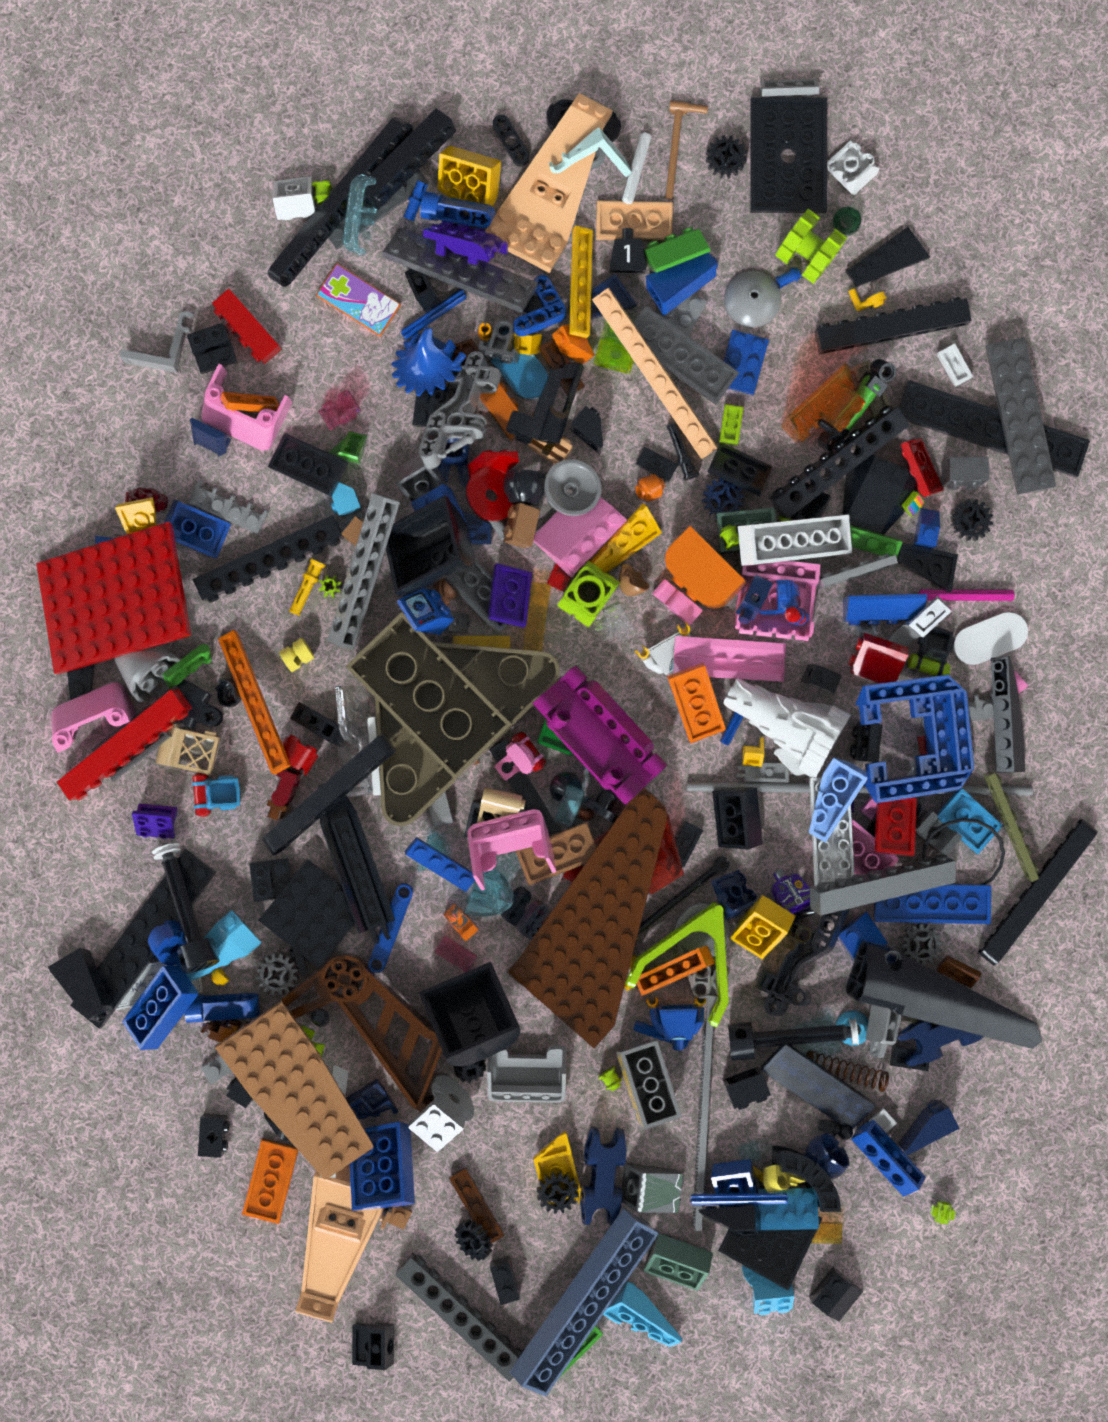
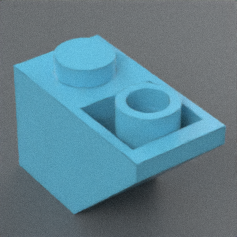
M338 483L332 495L334 502L331 503L334 513H338L340 517L362 510L355 490L342 483Z

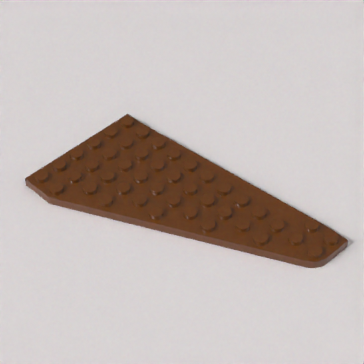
M645 787L630 800L525 951L507 971L594 1049L616 1023L668 817L667 809L663 802Z

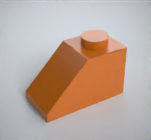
M570 324L561 326L552 334L561 353L578 363H582V365L595 356L587 338L569 334Z

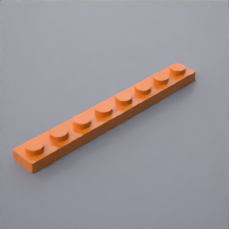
M232 630L218 638L270 772L275 775L290 767L291 764L237 631Z

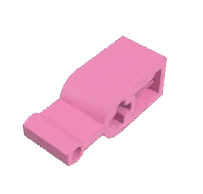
M665 579L652 593L681 620L687 622L689 626L703 611Z

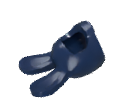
M460 438L448 439L445 450L450 448V445ZM466 444L455 452H449L446 458H442L441 463L437 466L446 484L449 478L450 466L457 465L460 484L463 487L467 486L470 479L467 467L469 464L470 444Z

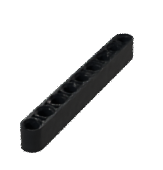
M385 734L379 735L262 838V841L273 856L287 848L395 753V747Z
M1080 819L1076 822L1078 823L1077 826L1072 828L1066 835V840L1063 844L1060 843L1053 852L1054 856L1047 860L1042 867L1041 873H1037L1039 879L1030 883L1031 886L1024 890L1019 897L1018 903H1014L1008 911V916L1005 920L1002 919L995 928V933L991 934L985 941V946L982 950L979 949L978 954L993 966L1001 961L1097 835L1098 831L1085 820Z

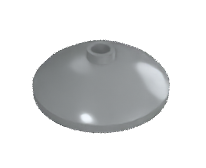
M746 271L738 274L730 281L725 291L724 304L727 313L736 323L745 327H760L769 323L778 313L781 305V293L777 283L769 275L760 271ZM756 293L757 298H752L751 294Z
M572 459L564 460L555 464L547 473L544 481V492L548 502L554 509L565 515L579 516L588 513L596 506L601 495V483L597 473L586 463ZM567 490H571L573 494H568Z

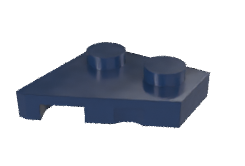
M461 510L466 520L472 545H491V524Z

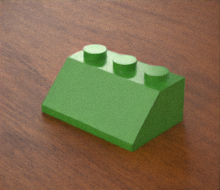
M692 226L682 230L683 234L678 236L674 233L664 237L665 241L658 243L656 240L646 244L647 248L643 249L650 272L658 273L711 252L700 229H693Z

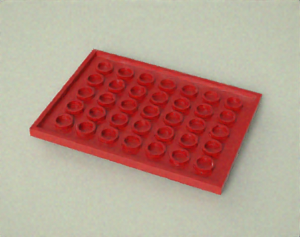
M170 522L36 563L54 674H62L128 653L192 636L173 525Z

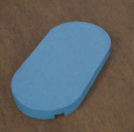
M506 330L501 335H507L509 331ZM519 354L518 364L513 362L506 364L496 358L490 360L495 368L500 370L502 377L519 397L524 399L540 397L548 374L535 355Z

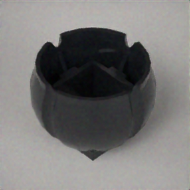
M516 469L506 471L503 488L509 502L513 504L522 503L527 506H539V501L545 495V474L521 469L520 472Z

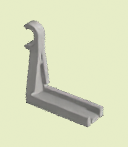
M184 311L179 315L169 352V357L171 358L121 349V360L128 364L177 373L185 333H190L188 327H183L184 318L194 317L193 314L189 311Z

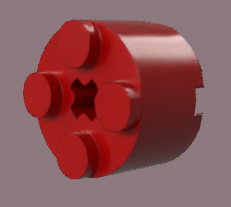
M292 734L289 737L285 736L282 744L291 764L290 767L299 773L301 770H304L303 775L307 776L319 757L317 749L309 744L306 747L300 744V739Z

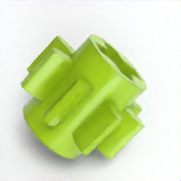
M325 575L326 579L324 581L319 580L322 587L318 590L325 591V598L329 594L332 598H335L336 592L341 593L338 586H341L342 583L335 582L337 580L335 575L332 579ZM327 583H332L334 589H329L328 591V588L326 587Z
M937 1201L936 1205L931 1206L930 1214L934 1217L935 1222L949 1224L950 1220L955 1219L956 1211L951 1208V1203Z

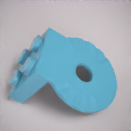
M742 1265L743 1275L746 1281L753 1287L752 1304L754 1313L767 1315L773 1311L786 1313L793 1309L794 1292L792 1285L789 1291Z

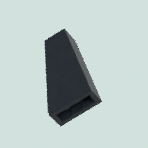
M79 948L48 966L49 971L87 1020L101 1022L114 1012L90 950Z

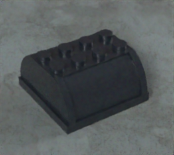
M446 495L393 523L386 546L395 594L403 597L426 588L462 568L474 565L476 560L467 524Z
M491 961L419 992L443 1054L450 1065L468 1066L507 1049L520 1035V1026Z

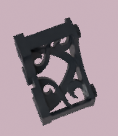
M772 1145V1165L780 1166L781 1172L793 1173L806 1180L804 1182L806 1187L814 1189L821 1212H841L837 1189L822 1167L793 1149Z

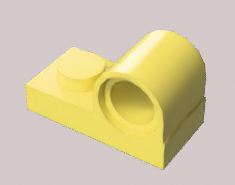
M778 1165L763 1168V1183L769 1193L784 1191L790 1186L794 1187L798 1183L806 1181L796 1174L781 1172Z

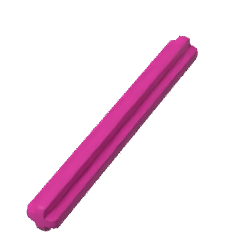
M921 589L919 591V594H927V601H932L937 596L943 601H1013L1015 597L1014 590L952 589L951 592H948L944 589Z

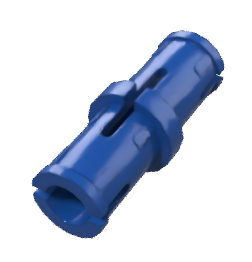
M416 181L413 193L408 198L409 203L403 217L415 221L423 194L428 187L427 184Z

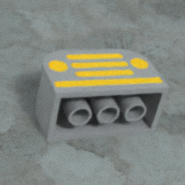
M652 1040L618 1051L619 1066L639 1126L645 1130L681 1118V1112L658 1041Z

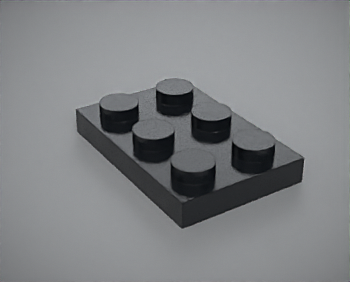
M720 443L707 472L760 496L773 466Z

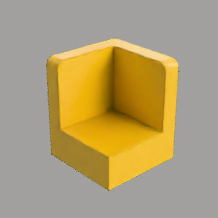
M515 333L514 349L519 354L534 355L540 353L538 348L541 346L542 334L532 333L527 336H518Z
M760 737L758 746L744 745L742 748L743 765L762 767L764 737Z

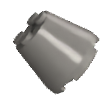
M159 645L128 653L114 659L130 693L139 702H148L149 698L156 695L161 697L170 690L165 684L163 673L180 661L176 655Z

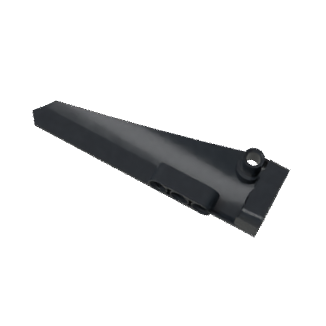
M868 941L861 942L846 984V993L853 999L884 1007L907 1017L1031 1049L1042 1042L1038 1027L1034 1021L903 955L888 945H879Z

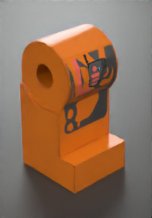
M455 903L443 913L445 918L465 941L479 930V927Z

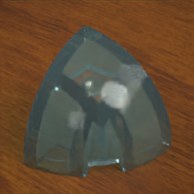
M495 868L483 872L485 890H481L475 881L463 913L478 917L495 916L505 912L513 904V891L507 879Z

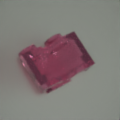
M349 390L340 392L335 402L327 401L322 405V409L318 411L330 431L335 430L340 424L346 425L357 418V413L362 412Z

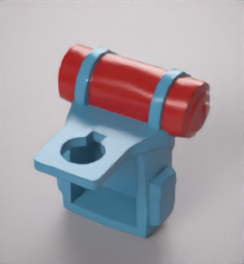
M197 773L192 776L195 815L206 817L211 814V809L220 808V810L225 811L236 809L237 806H240V789L237 777L221 775L217 779H209L208 775L203 773Z

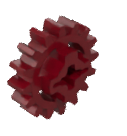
M138 487L126 492L125 503L153 497L156 513L167 508L168 497L164 496V494H159L156 489Z

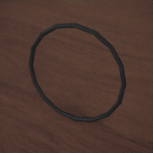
M960 818L945 822L931 832L923 844L921 859L925 858L927 845L933 836L947 825L970 822L978 823L990 829L998 839L1002 853L999 866L992 877L980 885H987L993 881L1002 869L1005 849L1002 838L992 826L977 819Z

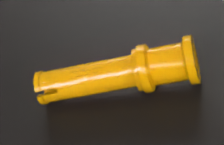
M312 558L309 560L306 573H303V582L288 610L300 616L314 583L317 584L319 582L318 577L322 568L326 567V565Z

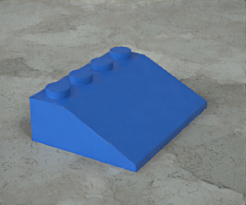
M394 1122L364 1128L374 1147L349 1164L352 1211L415 1204L409 1124Z

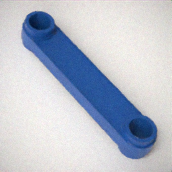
M408 883L400 884L394 893L390 907L395 921L386 924L391 939L387 940L384 937L381 928L379 933L380 943L375 944L368 962V967L373 973L382 972L390 957L414 892L412 886ZM401 887L409 889L410 894L408 897L400 895ZM375 959L380 960L382 968L375 969L372 961Z

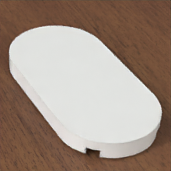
M1011 612L999 614L959 631L955 637L953 651L956 657L966 664H980L1021 647L1028 636L1027 624L1018 614Z

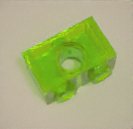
M610 338L600 339L594 365L630 375L634 360L624 345L615 343L616 341ZM616 351L621 354V357L613 359L610 354Z

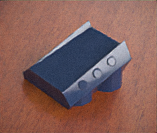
M194 418L189 419L194 445L198 444L218 454V457L227 453L226 450L231 439L226 434Z
M740 870L711 881L718 902L723 907V915L726 921L746 913L757 899L755 892L747 889V879L740 873Z

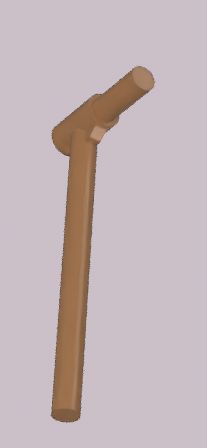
M670 100L669 111L674 115L665 199L673 200L682 116L688 112L707 114L708 106Z

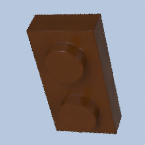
M948 955L937 967V972L969 988H972L981 978L980 971Z

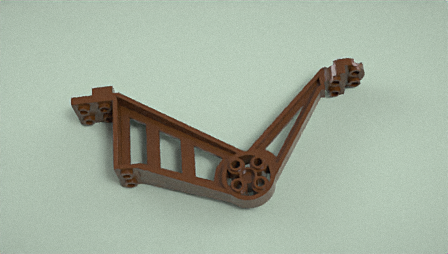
M343 953L333 957L325 967L280 1000L283 1001L285 1006H288L311 987L315 986L320 998L291 1010L290 1012L295 1019L337 1001L414 1109L419 1111L418 1114L434 1100V1096L429 1095V1097H426L425 1094L442 1049L432 1024L380 977L373 973L359 956ZM348 960L356 963L351 969H347L349 966ZM331 967L332 971L336 974H332L328 977V971ZM364 978L363 986L360 989L359 984L355 981H360ZM341 986H343V989H342V994H343V995H340V994H338L337 992H335V991H337ZM373 991L386 1002L375 1030L357 1007L367 1001ZM395 1011L410 1024L398 1059L394 1057L383 1042ZM231 1019V1021L227 1020L221 1025V1022L212 1020L203 1023L200 1032H207L208 1038L221 1042L241 1029L242 1022ZM421 1034L424 1038L432 1040L433 1043L417 1085H415L405 1070L418 1036Z

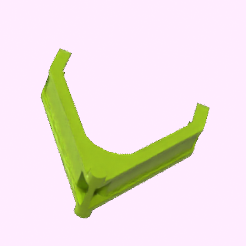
M712 902L708 907L639 955L625 984L634 988L646 964L690 933L697 931L708 933L714 940L718 998L709 1015L708 1022L712 1026L717 1027L729 1003L723 907L717 902Z

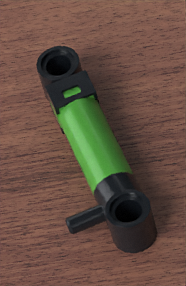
M883 359L874 360L870 366V373L866 371L858 383L861 385L846 404V406L849 404H853V406L844 411L842 419H839V414L832 425L823 418L818 420L817 424L825 430L818 437V445L822 449L830 452L837 442L846 438L876 395L880 397L888 387L884 382H889L895 377L896 367L894 364Z

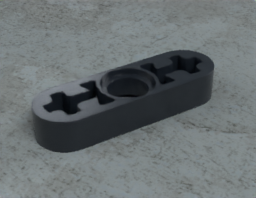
M497 115L493 119L495 133L513 163L519 167L525 166L529 161V153L508 117ZM498 121L506 122L504 124L506 133H504L501 126L497 127ZM510 136L516 139V143L511 146L505 142L506 138ZM517 147L521 155L525 154L523 161H521L520 159L516 160L517 153L515 149Z

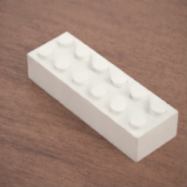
M849 515L738 526L742 566L852 553Z

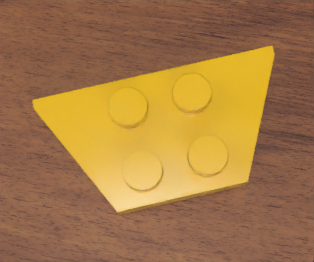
M563 1131L533 1156L538 1180L545 1181V1174L550 1177L551 1171H554L556 1175L559 1170L562 1171V1175L568 1172L569 1179L574 1177V1184H578L577 1191L579 1192V1197L576 1200L580 1203L581 1186L567 1132Z

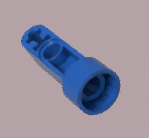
M425 191L422 197L420 216L422 219L433 221L443 220L487 228L495 217V210L487 204L445 197L439 193ZM463 210H467L470 216L465 215Z
M256 993L198 995L186 1010L185 1020L187 1023L258 1017L261 1014L259 995Z

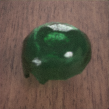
M842 207L833 217L834 229H837L845 236H852L861 227V215L853 207Z

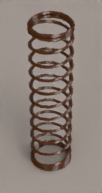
M809 1050L806 1053L811 1059H814V1053H816L815 1062L817 1063L818 1058L823 1055L824 1061L822 1066L824 1068L826 1059L830 1057L831 1064L828 1070L831 1073L833 1062L837 1059L838 1066L835 1072L837 1077L840 1072V1064L845 1061L846 1067L842 1075L843 1081L847 1076L848 1065L852 1063L853 1069L850 1074V1083L853 1082L855 1068L859 1065L860 1072L857 1077V1085L860 1084L862 1070L866 1067L868 1073L864 1080V1087L868 1085L872 1069L875 1071L871 1088H875L878 1072H882L878 1083L879 1091L884 1092L888 1086L889 1073L887 1071L879 1070L876 1072L875 1068L869 1070L868 1066L862 1067L859 1063L854 1066L852 1061L847 1064L845 1059L842 1061L838 1057L832 1059L831 1055L825 1058L823 1053L818 1055L813 1050Z

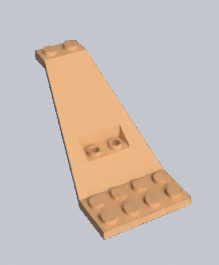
M579 93L503 202L485 232L494 234L503 241H506L508 252L550 273L567 246L596 151L575 162L561 173H553L549 162H552L553 165L560 164L564 161L561 156L562 152L568 154L598 127L603 131L613 110Z
M350 1165L338 1171L336 1178H328L327 1180H324L315 1171L302 1291L295 1310L296 1313L333 1323L338 1303L384 1208L352 1211ZM335 1215L336 1220L330 1221L329 1216ZM350 1220L354 1221L355 1225L352 1227L348 1226L347 1222Z

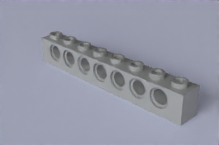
M374 493L371 495L327 639L340 647L353 650L356 647L400 502Z

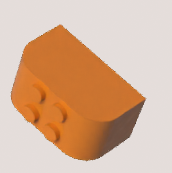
M691 526L666 551L665 564L674 576L672 580L681 589L685 587L687 589L685 593L694 602L698 600L708 608L717 609L725 606L747 585L746 581Z

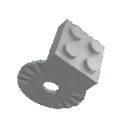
M440 1075L433 1079L431 1089L434 1100L417 1114L408 1126L410 1130L437 1152L463 1130L465 1123L473 1118L475 1110L472 1099L466 1090L456 1080L446 1075ZM449 1094H452L456 1098L457 1103H454L450 1099Z

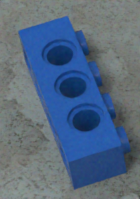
M874 1119L857 1128L851 1140L903 1197L920 1189L926 1176Z

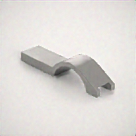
M937 596L910 622H906L896 629L887 640L907 647L915 639L924 637L952 611V608Z

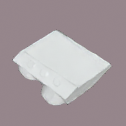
M851 140L827 162V170L854 195L875 177L879 171V167L875 164L874 156L869 153L865 154L861 150L860 145Z

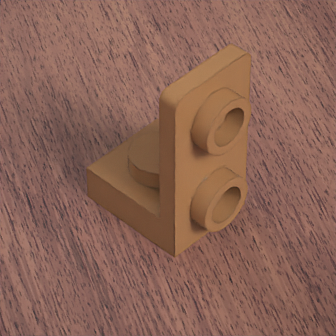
M403 1206L384 1208L379 1219L382 1222L380 1229L384 1230L388 1222L404 1230L412 1210Z

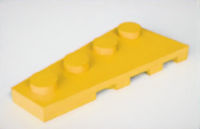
M644 503L590 560V562L601 568L603 573H608L662 533Z

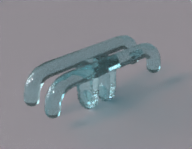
M364 174L354 177L351 181L343 232L345 248L361 256L366 254V250L358 246L360 224L374 225L375 223L372 219L361 218V214L376 213V208L363 206L365 188L368 185L376 184L374 177H368Z

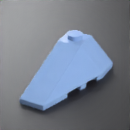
M833 757L822 776L809 828L810 834L826 843L868 779L866 771L851 762Z

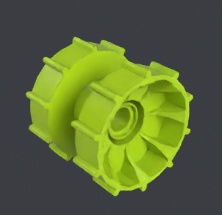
M807 209L787 235L775 256L786 264L790 262L796 253L803 256L810 263L802 276L815 284L847 240V236L835 229L826 241L813 232L820 217L810 209Z

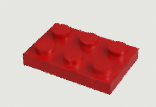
M922 438L900 444L902 455L910 465V473L917 481L919 493L923 497H927L944 491Z
M917 798L877 803L875 853L903 856L915 855Z

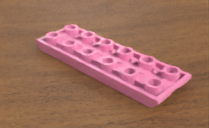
M675 636L673 674L704 663L708 676L712 678L784 682L786 644Z

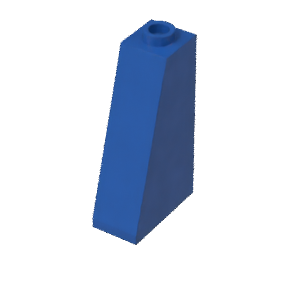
M708 252L658 273L654 272L647 275L646 289L663 315L669 313L716 277V268H718L717 260Z

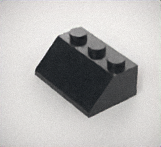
M737 787L712 791L718 847L750 850L762 845L757 788Z

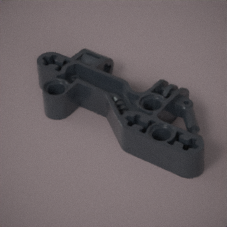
M811 907L793 914L795 915L794 921L785 936L795 942V948L785 955L778 974L762 969L755 985L756 988L769 994L764 1005L766 1013L773 1016H782L786 1013L790 1003L802 1007L810 1004L812 996L808 990L798 986L800 978L807 965L834 949L850 909L823 915L816 930L802 924L803 918L816 913L811 910ZM833 921L834 928L829 931L828 923ZM808 931L809 938L805 941L803 934ZM821 941L826 943L825 947L821 944ZM800 992L803 994V1000L801 1002H799L797 999V996Z

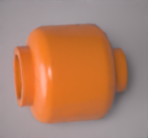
M651 474L638 480L635 491L639 499L649 502L663 495L665 484L662 478Z

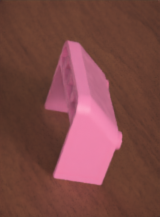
M218 364L205 391L202 420L205 424L259 450L265 451L270 449L293 402L288 396L284 395L277 412L271 409H263L259 412L256 419L237 410L231 411L226 409L224 404H222L220 396L222 392H225L221 385L227 370L221 364Z
M532 809L476 823L468 829L472 873L481 890H485L483 872L490 871L496 866V855L533 847L534 854L540 858L545 857L553 873L556 872L552 843L544 817L539 810Z

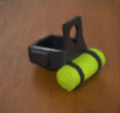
M934 627L924 637H919V650L917 654L912 653L909 656L907 668L933 676L949 675L951 666L947 663V658L954 648V632Z

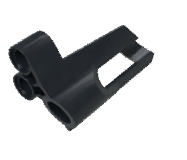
M565 363L559 365L558 368L551 369L532 417L520 411H512L506 431L515 435V439L522 443L531 444L532 439L540 442L559 445L584 369L582 363ZM573 378L562 414L555 411L553 404L561 379Z

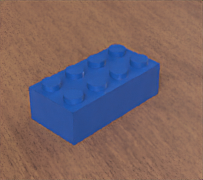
M162 966L125 1016L122 1023L140 1050L158 1049L199 993L187 975L183 973L181 966Z

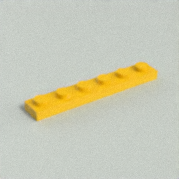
M576 225L572 228L569 334L587 338L590 336L593 230Z

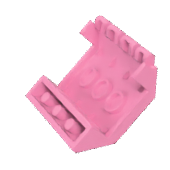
M781 561L741 566L740 576L746 581L747 585L737 594L736 610L755 575L773 583L760 611L778 610L777 580H794L795 584L799 586L800 596L797 597L798 606L809 614V621L804 625L798 626L789 623L785 618V614L762 615L758 613L749 624H743L738 620L740 615L735 612V629H739L741 634L752 635L753 631H756V635L772 637V633H775L777 638L791 639V636L794 635L795 640L808 641L814 631V622H812L821 564Z

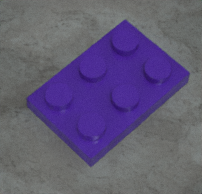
M498 563L494 565L488 619L522 628L526 626L532 572Z

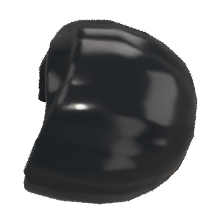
M560 772L550 782V794L558 802L566 801V799L578 801L582 795V785L574 773Z

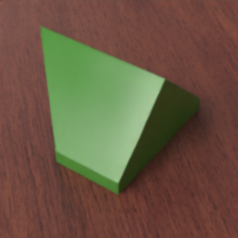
M349 431L346 438L328 453L346 461L361 464L367 435Z

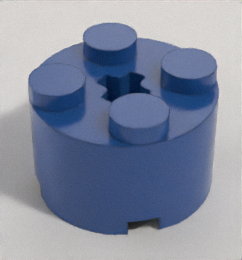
M168 920L161 926L157 925L151 931L148 937V944L151 951L162 964L181 966L177 949L186 944L181 924L175 920Z

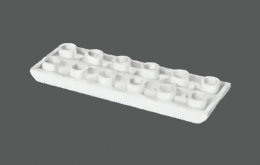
M810 778L809 781L811 820L822 778ZM851 805L826 843L812 835L815 886L820 882L829 883L837 878L846 879L854 875Z

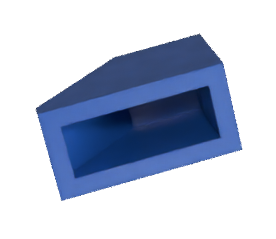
M920 508L913 545L930 549L936 547L940 530L939 511Z

